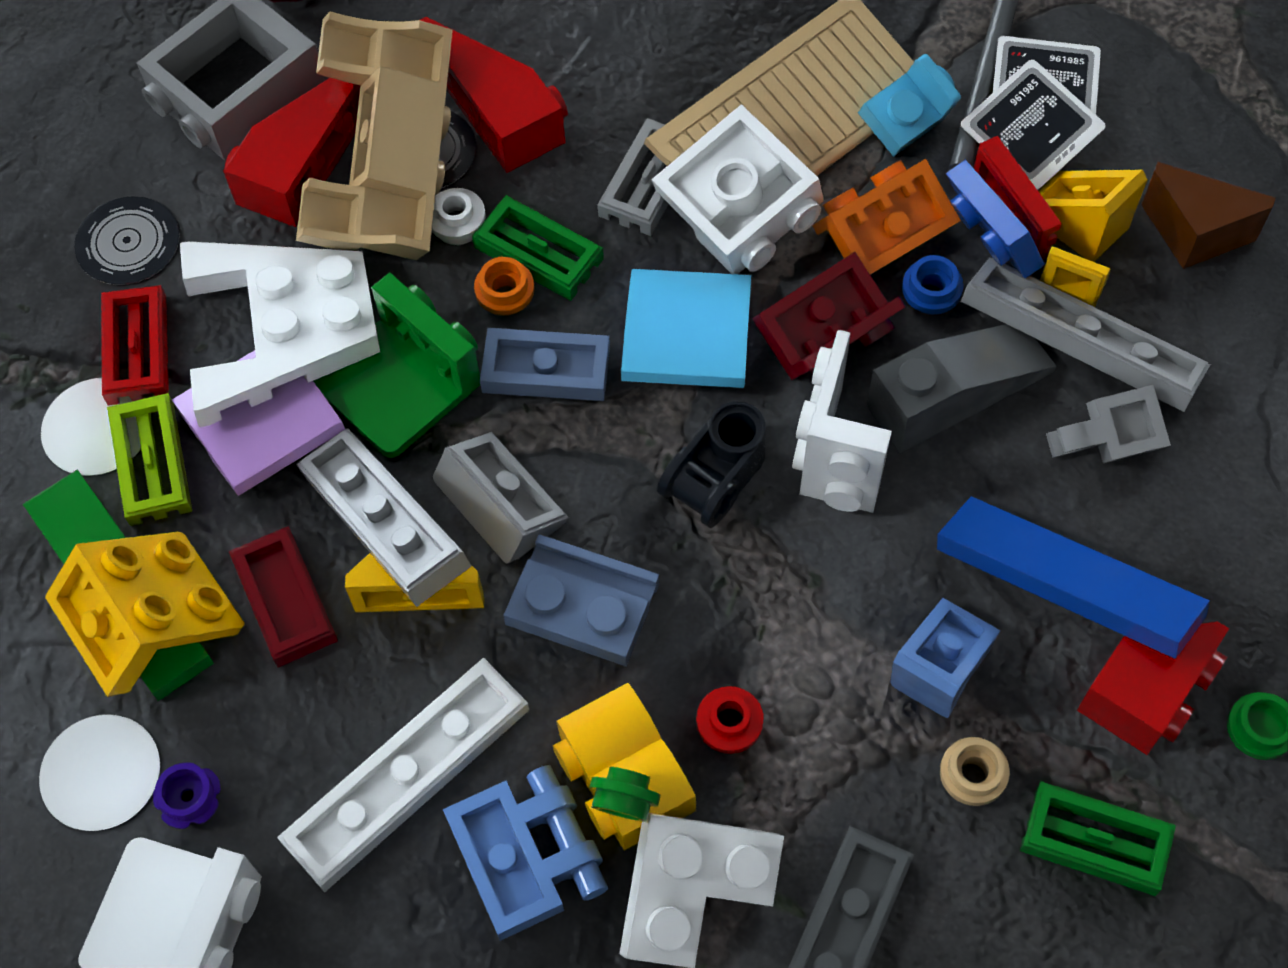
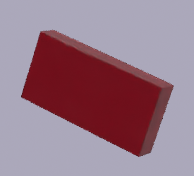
M289 526L229 551L269 651L278 668L338 642Z

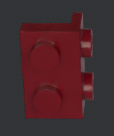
M853 252L759 313L752 320L790 379L793 380L808 371H811L813 374L820 347L832 349L837 330L851 333L849 344L859 339L863 347H866L895 328L889 318L906 306L899 296L887 302L856 252Z

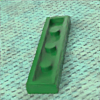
M78 469L23 503V506L63 564L76 544L126 538ZM200 642L163 648L156 651L140 677L156 700L160 701L214 663Z

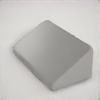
M492 432L446 447L433 474L435 484L506 564L519 559L534 548L538 534L546 537L550 536L562 527L569 518Z

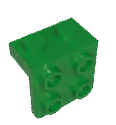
M389 272L371 287L380 320L375 324L380 352L318 378L313 382L339 415L382 455L393 458L405 451L481 384L476 357L478 345L469 331L456 321L449 325L436 313L433 302L422 289L416 285H411L407 288Z

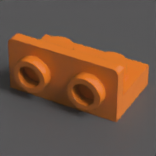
M927 159L922 160L909 169H906L902 160H899L870 177L876 188L859 197L853 187L822 205L828 216L813 224L812 227L817 235L828 230L843 258L856 252L869 274H872L961 220Z

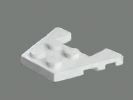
M190 241L180 243L182 278L188 296L248 286L256 357L253 359L190 369L193 411L199 427L209 426L221 421L220 411L245 400L253 407L272 399L273 388L301 376H304L309 383L380 352L362 251Z

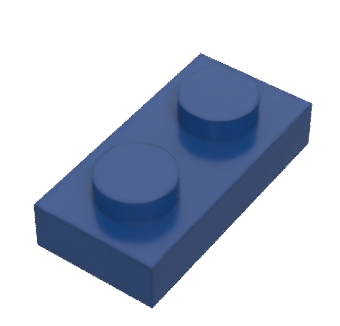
M966 159L946 173L957 194L950 200L956 213L968 229H972L977 224L982 228L985 234L980 236V239L1000 266L1010 261L1026 279L1045 265L1030 232Z

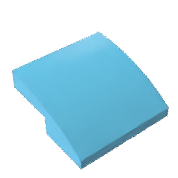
M632 269L624 332L621 381L744 388L751 275Z

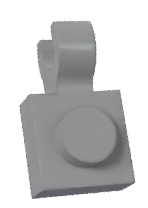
M1154 385L1094 399L1086 403L1091 420L1057 428L1056 431L1046 433L1052 458L1098 446L1103 464L1171 446Z

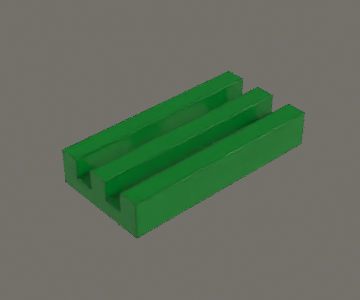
M505 195L472 236L475 249L492 258L511 257L518 260L531 272L535 282L569 301H572L578 293L577 286L579 283L585 284L590 278V269L593 265L598 267L604 260L603 247ZM505 218L512 220L579 257L578 261L576 262L548 247L547 242L532 234L526 235L503 221Z
M1040 781L1036 788L1034 804L1029 814L1026 825L1027 830L1022 840L1020 852L1156 896L1161 891L1176 825ZM1051 806L1155 840V848L1142 846L1115 837L1110 833L1048 815V808ZM1042 831L1150 866V869L1147 871L1041 836Z

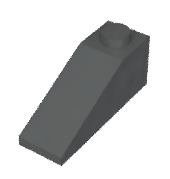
M1007 324L926 342L874 369L867 408L882 429L892 431L890 440L898 452L902 453L1054 373L1056 365L1032 336Z

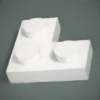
M649 813L647 822L641 823L619 954L631 960L695 968L706 897L773 907L784 836L772 832Z

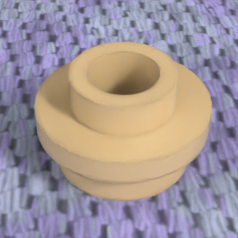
M968 737L956 741L946 750L940 764V777L946 791L957 801L970 806H982L995 801L1004 792L1009 781L1010 769L1006 756L998 746L983 738ZM967 764L978 765L983 769L986 779L980 783H972L963 776L962 767Z

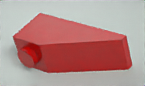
M428 17L420 19L421 21L451 29ZM455 30L452 31L446 90L506 173L566 143L563 118L568 116V110L562 95L554 85L546 87L533 68Z
M329 78L252 126L242 143L235 146L228 154L223 170L235 204L296 228L298 226L303 183L309 178L326 181L355 136L361 86Z

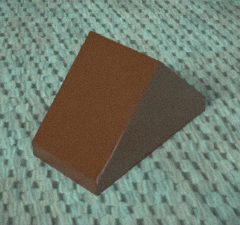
M1157 162L1145 193L1142 207L1181 267L1185 269L1255 242L1273 208L1276 198Z

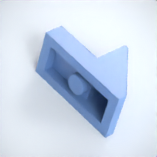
M942 598L897 653L893 661L890 684L895 689L939 715L948 718L969 679L991 650L1001 630Z

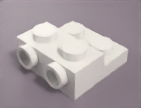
M742 104L651 179L655 190L693 228L699 242L731 274H739L745 268L754 272L764 267L776 251L774 243L791 229L795 233H802L809 229L820 216L821 207L819 205L824 202L819 178Z

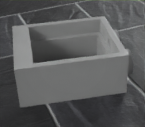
M218 0L137 62L146 85L141 91L152 109L162 117L170 114L178 121L183 133L195 146L201 149L206 145L223 160L227 159L228 154L235 146L242 143L252 126L325 80L323 75L316 74L318 62L316 44L262 0ZM242 38L268 59L271 64L212 109L182 83L234 42Z

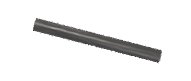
M1019 0L995 1L962 120L993 93L998 39L1001 36L1010 35ZM961 126L949 165V171L965 159L973 167L979 148V143Z

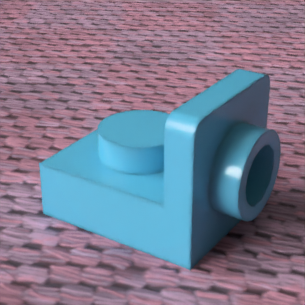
M923 54L914 61L906 74L865 102L858 114L894 157L942 122L961 99V95L955 88L950 74L941 66L936 65L927 54Z

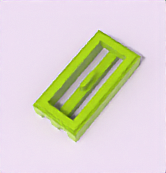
M169 393L107 407L124 517L129 525L142 524V518L153 516L155 520L167 518V512L178 510L180 514L192 512L175 408ZM157 411L159 413L172 493L164 495L150 415V413ZM135 416L149 499L139 501L126 423L127 418Z

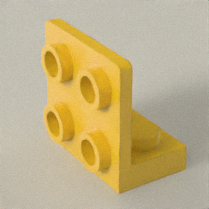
M182 532L76 544L45 595L47 602L107 697L129 693L158 649L238 635L244 626V621L193 545Z

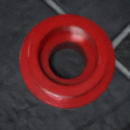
M733 686L717 688L708 693L699 704L696 715L698 733L710 748L718 752L734 754L747 750L756 743L763 729L764 715L760 703L750 692L742 688ZM725 709H734L742 715L743 720L736 726L728 727L720 723L717 716Z

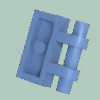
M550 765L539 767L527 775V780L535 796L519 804L516 803L507 781H503L443 809L500 941L564 911L562 901L554 886L561 881L574 879L584 901L596 898L608 890L606 881L598 867L603 861L601 854L593 840L586 841L573 813L577 807L575 799L568 786H560ZM540 824H548L560 852L542 860L529 829Z

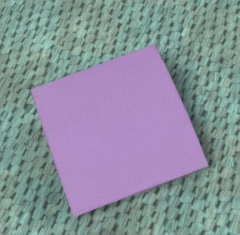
M255 350L237 361L255 358ZM301 376L273 388L272 399L253 407L250 406L247 400L220 411L221 421L204 427L198 426L193 411L192 388L173 398L172 401L181 417L205 447L214 465L239 496L329 441L345 429L342 421L313 381L308 383L304 376Z

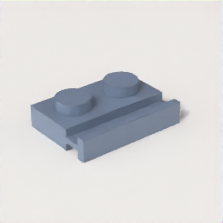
M538 534L533 554L525 564L503 615L505 625L627 667L649 612V605L659 587V574Z

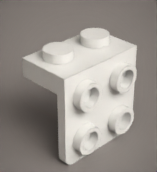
M837 330L832 349L821 346L818 352L812 376L814 387L810 401L805 400L796 431L798 443L792 468L803 471L800 495L824 500L830 507L841 511L853 512L860 509L873 513L892 431L835 417L842 391L851 335L850 332Z
M135 838L127 844L79 954V965L81 968H232L233 948L243 923H247L255 911L260 896L262 876L244 855L218 847L213 859L146 838Z

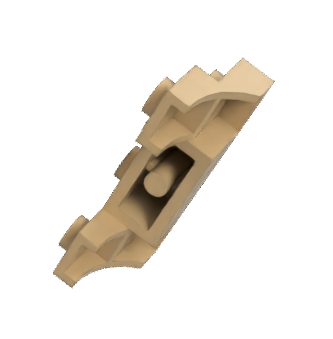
M331 11L323 18L316 74L361 86L349 185L309 178L303 183L296 241L335 250L357 251L359 248H365L413 260H418L429 252L435 195L439 193L445 176V164L439 160L441 141L447 134L451 119V110L448 106H445L453 30L421 20L404 22L375 21L345 16Z

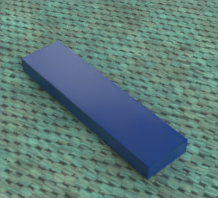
M972 496L937 535V550L1174 659L1178 657L1207 617L1210 600Z

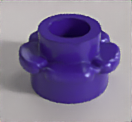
M195 763L175 764L166 769L158 778L153 793L154 806L162 811V820L173 828L186 829L191 823L203 824L218 809L219 802L216 796L221 791L220 781L209 768L202 769ZM193 791L194 797L188 802L182 800L184 792Z

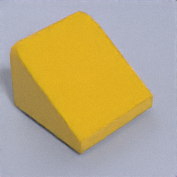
M1052 246L1040 281L1095 307L1108 280L1110 268Z

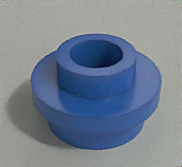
M938 255L925 256L912 264L905 272L902 292L908 304L914 309L926 314H941L954 308L960 301L963 292V279L955 264L949 259ZM934 285L941 291H931L924 288V286Z

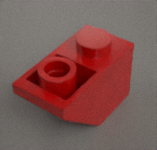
M1218 621L1201 624L1176 659L1124 636L1092 683L1077 711L1148 755L1161 736L1173 743L1195 710L1183 702L1193 685L1195 684L1206 691L1228 658L1216 649L1229 631V628Z

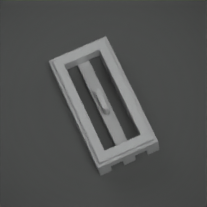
M646 119L597 204L598 217L609 220L613 215L619 218V225L630 228L634 223L640 226L641 233L649 236L653 234L669 204L655 191L646 209L643 210L641 208L654 186L651 179L663 170L665 164L654 155L644 170L642 178L629 201L624 203L620 200L649 150L644 144L645 139L665 124Z

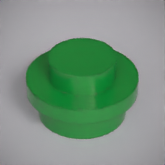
M1263 692L1250 693L1241 697L1233 705L1227 717V730L1234 745L1244 754L1259 760H1272L1287 753L1288 703L1277 695Z
M609 767L607 778L592 777L589 786L591 790L595 791L591 806L593 809L639 822H647L650 807H658L661 795L648 789L651 779L649 776L618 767Z

